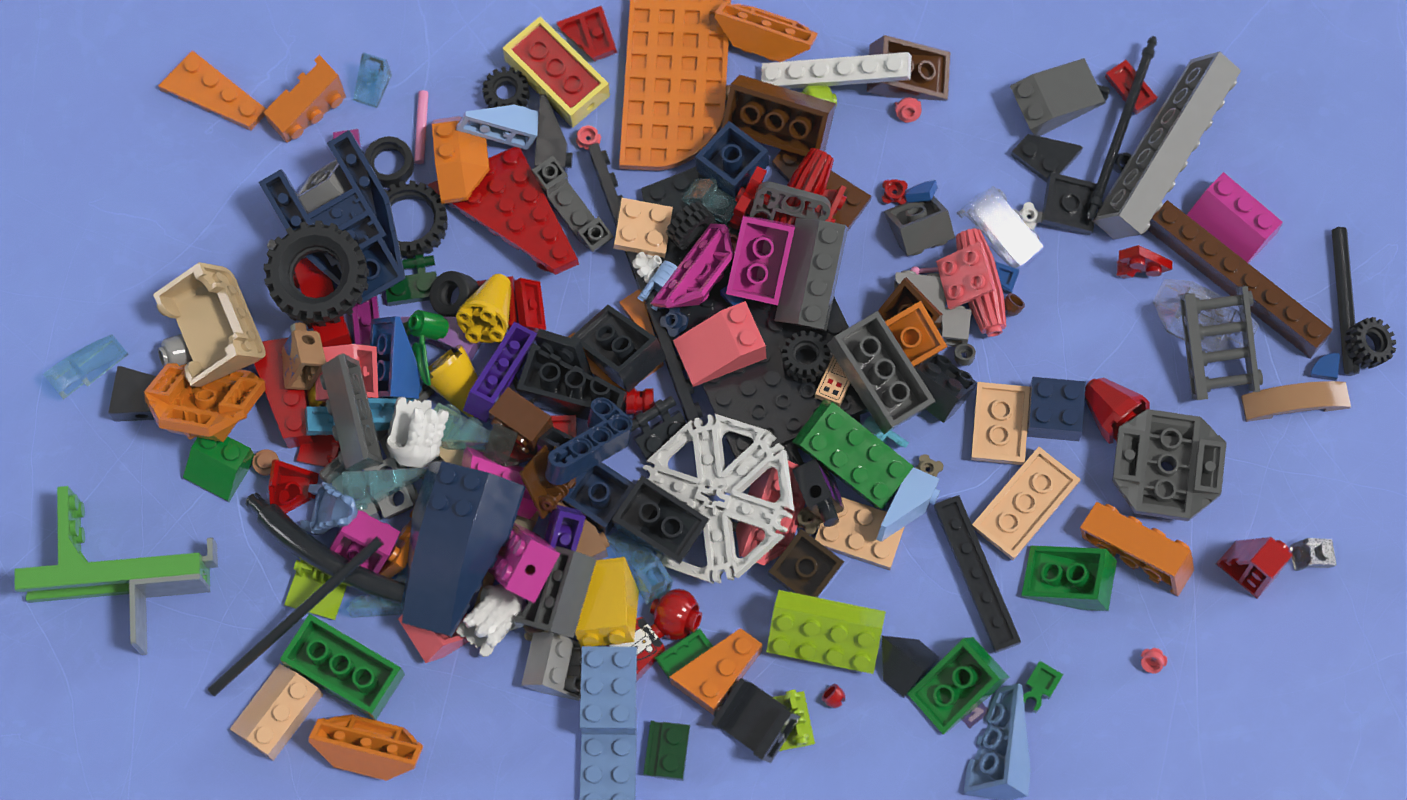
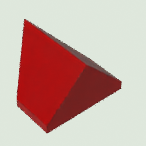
M276 459L272 460L269 479L270 504H277L285 513H288L304 503L315 499L316 495L309 493L308 488L309 484H317L319 473Z

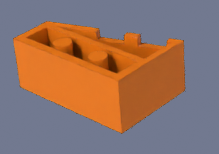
M740 628L671 675L670 684L714 715L716 709L728 698L731 686L736 681H739L740 678H743L762 653L763 644Z

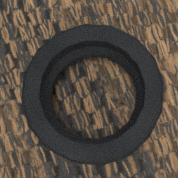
M391 136L381 137L373 141L366 149L365 156L383 187L389 188L392 184L399 186V182H407L411 177L414 169V160L411 149L403 140ZM387 150L399 151L404 157V165L399 171L386 175L376 170L374 161L380 153Z

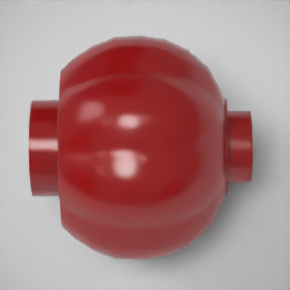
M683 589L670 590L660 599L656 598L651 605L650 613L654 614V624L665 634L664 637L671 640L687 637L688 634L698 629L702 620V612L699 611L697 600L690 592Z

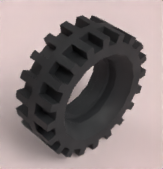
M315 220L314 225H308L306 221L301 222V227L295 230L289 227L286 229L288 233L282 239L278 236L274 240L276 246L273 250H268L267 256L269 260L267 264H264V271L266 272L265 285L274 302L290 319L302 321L308 326L311 323L326 326L328 321L340 322L339 317L346 313L350 316L353 313L352 308L355 304L362 303L363 298L361 296L363 291L368 289L367 276H369V269L366 265V258L356 240L346 230H340L336 224L324 225L322 221ZM315 252L328 253L336 258L340 263L342 271L340 283L335 291L320 298L307 297L300 293L295 287L293 278L295 267L299 261L308 254Z

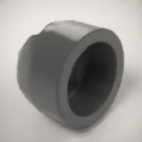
M967 343L957 345L954 351L956 363L960 366L971 365L975 359V348ZM961 353H966V358H963Z

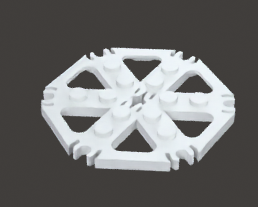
M709 414L707 415L708 423L703 426V421L699 418H695L694 421L690 420L646 461L654 464V468L644 465L643 469L650 472L648 480L710 519L703 529L707 565L700 568L683 561L681 564H678L659 553L653 557V560L663 567L712 584L714 582L720 584L723 572H726L727 579L731 581L735 577L740 578L785 537L775 531H788L780 522L784 517L792 519L793 515L784 509L794 511L787 451L779 443L771 448V443L776 437L768 430L715 414L714 417ZM731 431L752 438L753 444L725 468L722 444L723 435ZM690 441H693L697 478L671 470L668 467L669 459ZM771 467L777 469L780 487V498L778 501L772 503L742 493L767 469ZM704 495H717L720 499L724 500L725 502H712L711 500H709L708 497ZM732 519L761 528L765 532L764 540L744 558L736 556ZM645 547V549L650 553L653 552V550Z

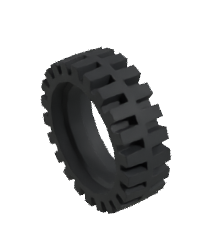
M401 181L399 186H395V184L390 185V190H384L390 199L391 206L407 198L419 199L426 202L432 208L434 214L433 226L425 236L412 242L398 241L402 259L404 256L410 259L414 258L415 255H424L425 252L430 254L433 252L434 246L438 247L441 244L440 240L444 239L446 235L445 230L448 227L447 212L444 204L441 203L439 194H436L433 188H427L426 184L421 182L417 185L415 181H410L409 184Z

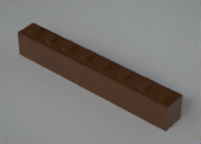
M1167 200L1151 218L1148 228L1150 233L1230 296L1237 295L1236 286H1248V291H1251L1253 295V306H1250L1251 312L1310 359L1328 339L1333 330L1170 201Z

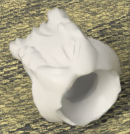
M399 397L395 402V410L390 422L386 442L390 458H394L400 465L427 468L429 462L440 454L439 447L442 444L441 439L444 436L443 430L446 428L445 424L448 421L449 412L440 409L437 413L434 409H431L430 400L420 402L415 399L406 402L405 397Z
M501 584L486 585L482 589L480 603L471 613L466 615L456 633L460 634L461 637L466 636L467 641L471 645L475 644L476 648L480 646L479 655L488 657L492 654L495 646L503 640L510 630L521 628L524 625L515 622L514 619L517 614L522 615L527 604L521 596L505 589Z

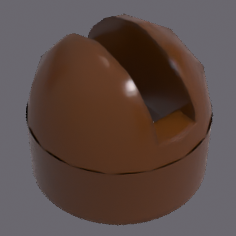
M1009 293L1004 299L1005 311H1008V316L1018 315L1025 307L1023 300L1013 293Z

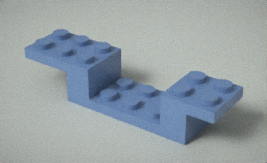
M582 646L580 800H635L637 647Z

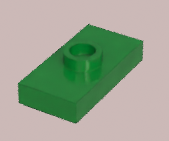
M699 628L657 656L655 660L670 680L671 675L713 646Z

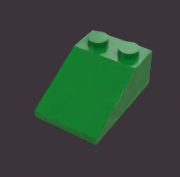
M1031 545L1021 596L1081 610L1108 611L1117 560L1107 549Z
M974 637L963 638L907 694L940 732L946 734L990 697L1009 676Z

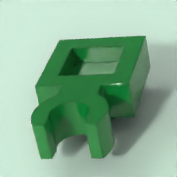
M1039 661L1025 685L1032 690L1023 695L1024 704L1027 699H1033L1036 706L1032 712H1038L1042 705L1041 696L1050 699L1063 674Z

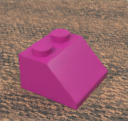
M358 510L357 517L348 526L340 527L330 549L351 560L378 536L384 542V545L360 566L379 573L388 559L400 531L387 523L369 516L366 512Z

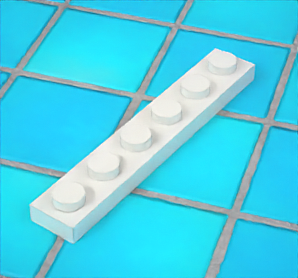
M909 52L762 63L761 81L787 89L805 88L808 85L835 86L910 80L911 55Z

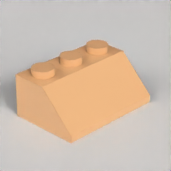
M279 663L231 726L230 730L274 761L323 694L318 687L304 677Z

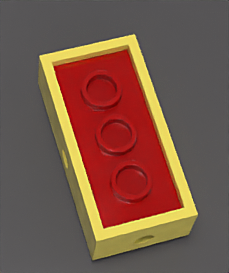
M541 16L503 47L505 61L516 72L518 70L522 72V77H526L527 83L540 96L546 95L550 106L572 128L610 97L609 83Z

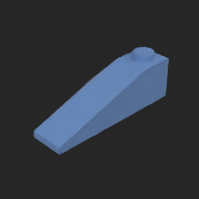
M1017 683L1000 687L996 690L986 716L988 725L983 736L979 735L976 743L979 745L975 759H970L967 766L964 793L967 795L996 800H1014L1028 797L1031 768L1022 685Z

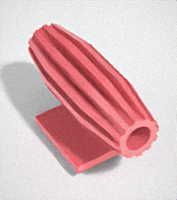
M976 228L967 229L956 236L957 252L936 261L948 309H954L968 302L982 334H987L988 337L998 336L1003 333L1002 329L1006 328L1004 294L994 257L982 231Z

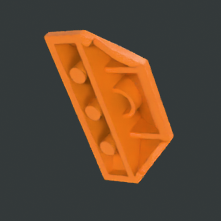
M723 1L714 16L734 47L740 48L747 53L763 56L770 61L783 62L810 50L818 33L811 31L800 22L749 5L731 4L730 2Z
M460 116L435 119L432 123L435 167L442 204L468 200L472 195L471 192L480 184L489 171L487 139L457 131L456 126L462 118Z
M353 714L336 716L327 720L325 718L317 719L308 741L334 768L385 781L415 769L423 750V745L417 742L414 736L404 727Z

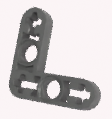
M767 181L758 186L748 217H754L756 213L763 212L768 216V220H773L777 211L799 218L825 221L830 215L831 204L822 195ZM770 191L772 196L769 197L768 205L763 204L764 194ZM789 197H797L801 203L796 207H791L786 203V200ZM805 201H809V204L807 205V210L804 209ZM818 205H822L823 209L819 213L815 212V208Z

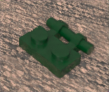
M420 254L415 255V258L403 259L404 270L417 268L418 274L406 275L405 280L386 290L388 306L430 300L431 285L436 279L437 273L436 271L426 273V267L435 265L434 255L424 256Z

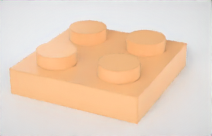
M622 198L613 249L635 253L644 252L646 255H657L665 258L668 242L666 230H668L667 227L671 223L673 207Z

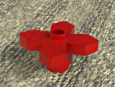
M757 166L747 188L741 187L735 199L738 203L733 211L734 215L729 227L737 231L739 230L743 216L750 213L756 190L762 183L767 170ZM764 194L763 204L768 205L771 195ZM759 212L754 215V217L756 218H768V216L763 212Z

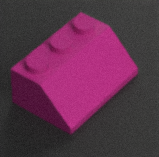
M1224 172L1206 189L1187 214V216L1247 263L1275 237L1283 223Z
M743 216L726 294L778 305L795 225Z
M465 447L461 466L488 472L525 486L519 474L524 467L473 448ZM525 488L517 515L530 519L537 512V508L534 506L527 488Z

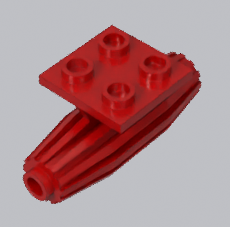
M811 148L792 174L787 186L826 197L830 201L831 208L830 215L825 221L835 223L836 219L832 217L844 205L847 197L843 194L847 187L841 185L837 190L826 189L834 158L820 149ZM789 197L786 203L791 207H796L800 205L801 201L797 197ZM805 201V210H807L809 201ZM818 205L815 208V212L819 213L823 206ZM776 211L773 221L795 225L796 218L799 217Z

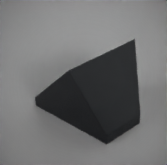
M882 635L883 681L904 698L934 665L939 656L919 639Z

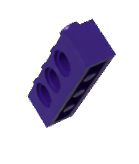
M516 322L512 324L469 391L463 411L487 423L490 418V409L506 388L510 386L524 364L532 343L535 342L537 333Z
M558 505L551 512L544 540L554 549L555 547L576 551L586 516L580 510Z

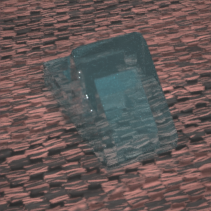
M695 179L682 198V201L689 205L690 203L695 204L696 201L701 202L713 214L716 220L725 225L732 217L735 206L738 203L735 201L736 198L717 188V180Z

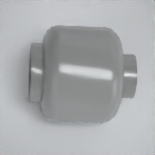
M182 334L164 339L161 347L158 348V355L163 367L169 363H177L181 366L193 361Z

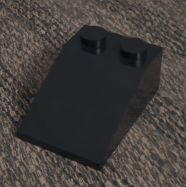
M610 305L604 307L571 337L581 341L585 355L613 382L627 392H630L666 359L664 351L655 336Z
M641 475L612 518V526L634 541L681 564L710 519Z

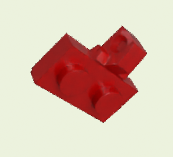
M1137 245L1119 250L1116 275L1121 278H1133L1136 272H1145L1147 276L1157 277L1163 272L1172 270L1173 261Z

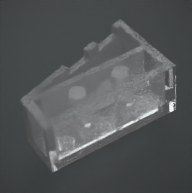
M992 186L978 193L956 213L961 218L966 215L976 225L974 228L980 229L992 243L990 247L1010 267L1016 268L1021 266L1043 246L1039 242L1038 234L1034 230L1028 229L1024 224V219L1020 212L1012 209L1006 202V195L1000 189Z

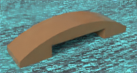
M1340 381L1284 385L1241 396L1246 422L1272 419L1274 415L1319 409H1324V412L1351 408L1346 382Z

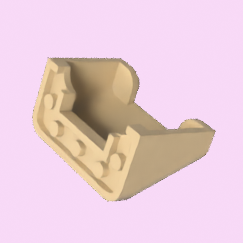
M198 262L153 294L157 302L158 311L163 316L176 319L193 360L185 366V378L190 386H204L252 365L265 357V347L237 280L226 267Z

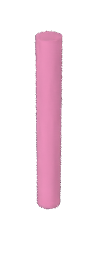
M425 90L418 92L414 163L424 164L428 109V91Z

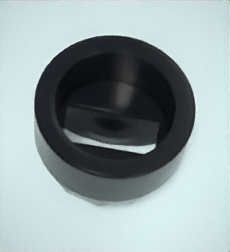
M1118 153L1113 170L1121 173L1132 155L1129 153Z

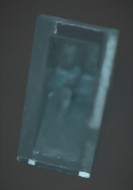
M364 52L362 53L353 100L376 108L379 106L392 76L387 60Z

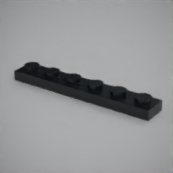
M957 495L934 504L938 519L994 652L998 653L1019 645L1021 640L960 496Z

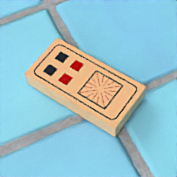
M832 356L818 386L815 398L822 401H832L840 407L850 386V381L834 356Z

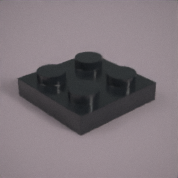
M1051 172L1047 179L1041 223L1090 235L1094 229V222L1087 219L1086 212L1090 208L1088 203L1094 194L1097 183Z

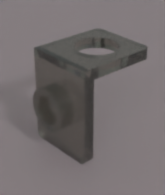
M499 423L494 424L483 456L504 467L519 466L520 461L510 456L518 433Z

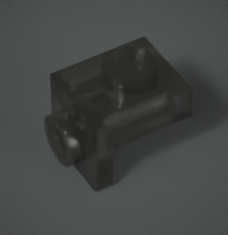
M1306 538L1290 546L1291 554H1293V567L1296 571H1301L1308 567L1331 568L1337 565L1332 539Z

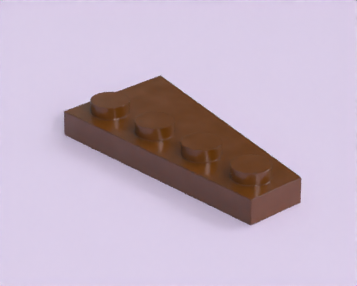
M781 149L772 161V166L789 182L792 174L805 156ZM831 170L826 189L837 190L841 185L847 187L843 194L847 197L841 210H838L832 218L836 219L835 223L846 225L849 231L871 201L872 196Z

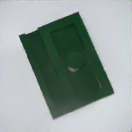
M650 720L643 773L645 777L651 776L683 781L690 725Z

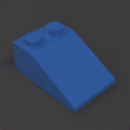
M393 316L371 319L370 346L377 347L378 398L405 397L406 399H419L422 381L417 361L401 318Z

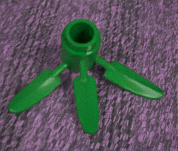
M416 310L409 317L408 322L403 323L407 336L412 334L419 337V343L415 342L411 348L423 382L431 386L425 340L443 339L448 333L449 323L440 314Z

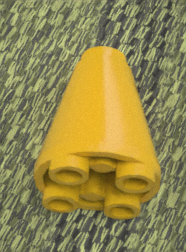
M494 274L460 306L456 319L458 326L465 333V338L469 342L493 343L501 342L504 339L509 324L511 282L505 275Z

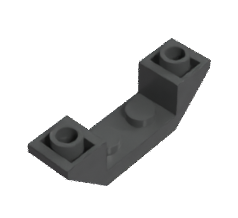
M551 156L532 169L547 200L576 239L592 253L614 238L599 216L595 218L569 184L567 173L554 156Z

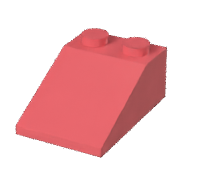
M746 301L719 311L673 340L693 387L767 359L766 345Z

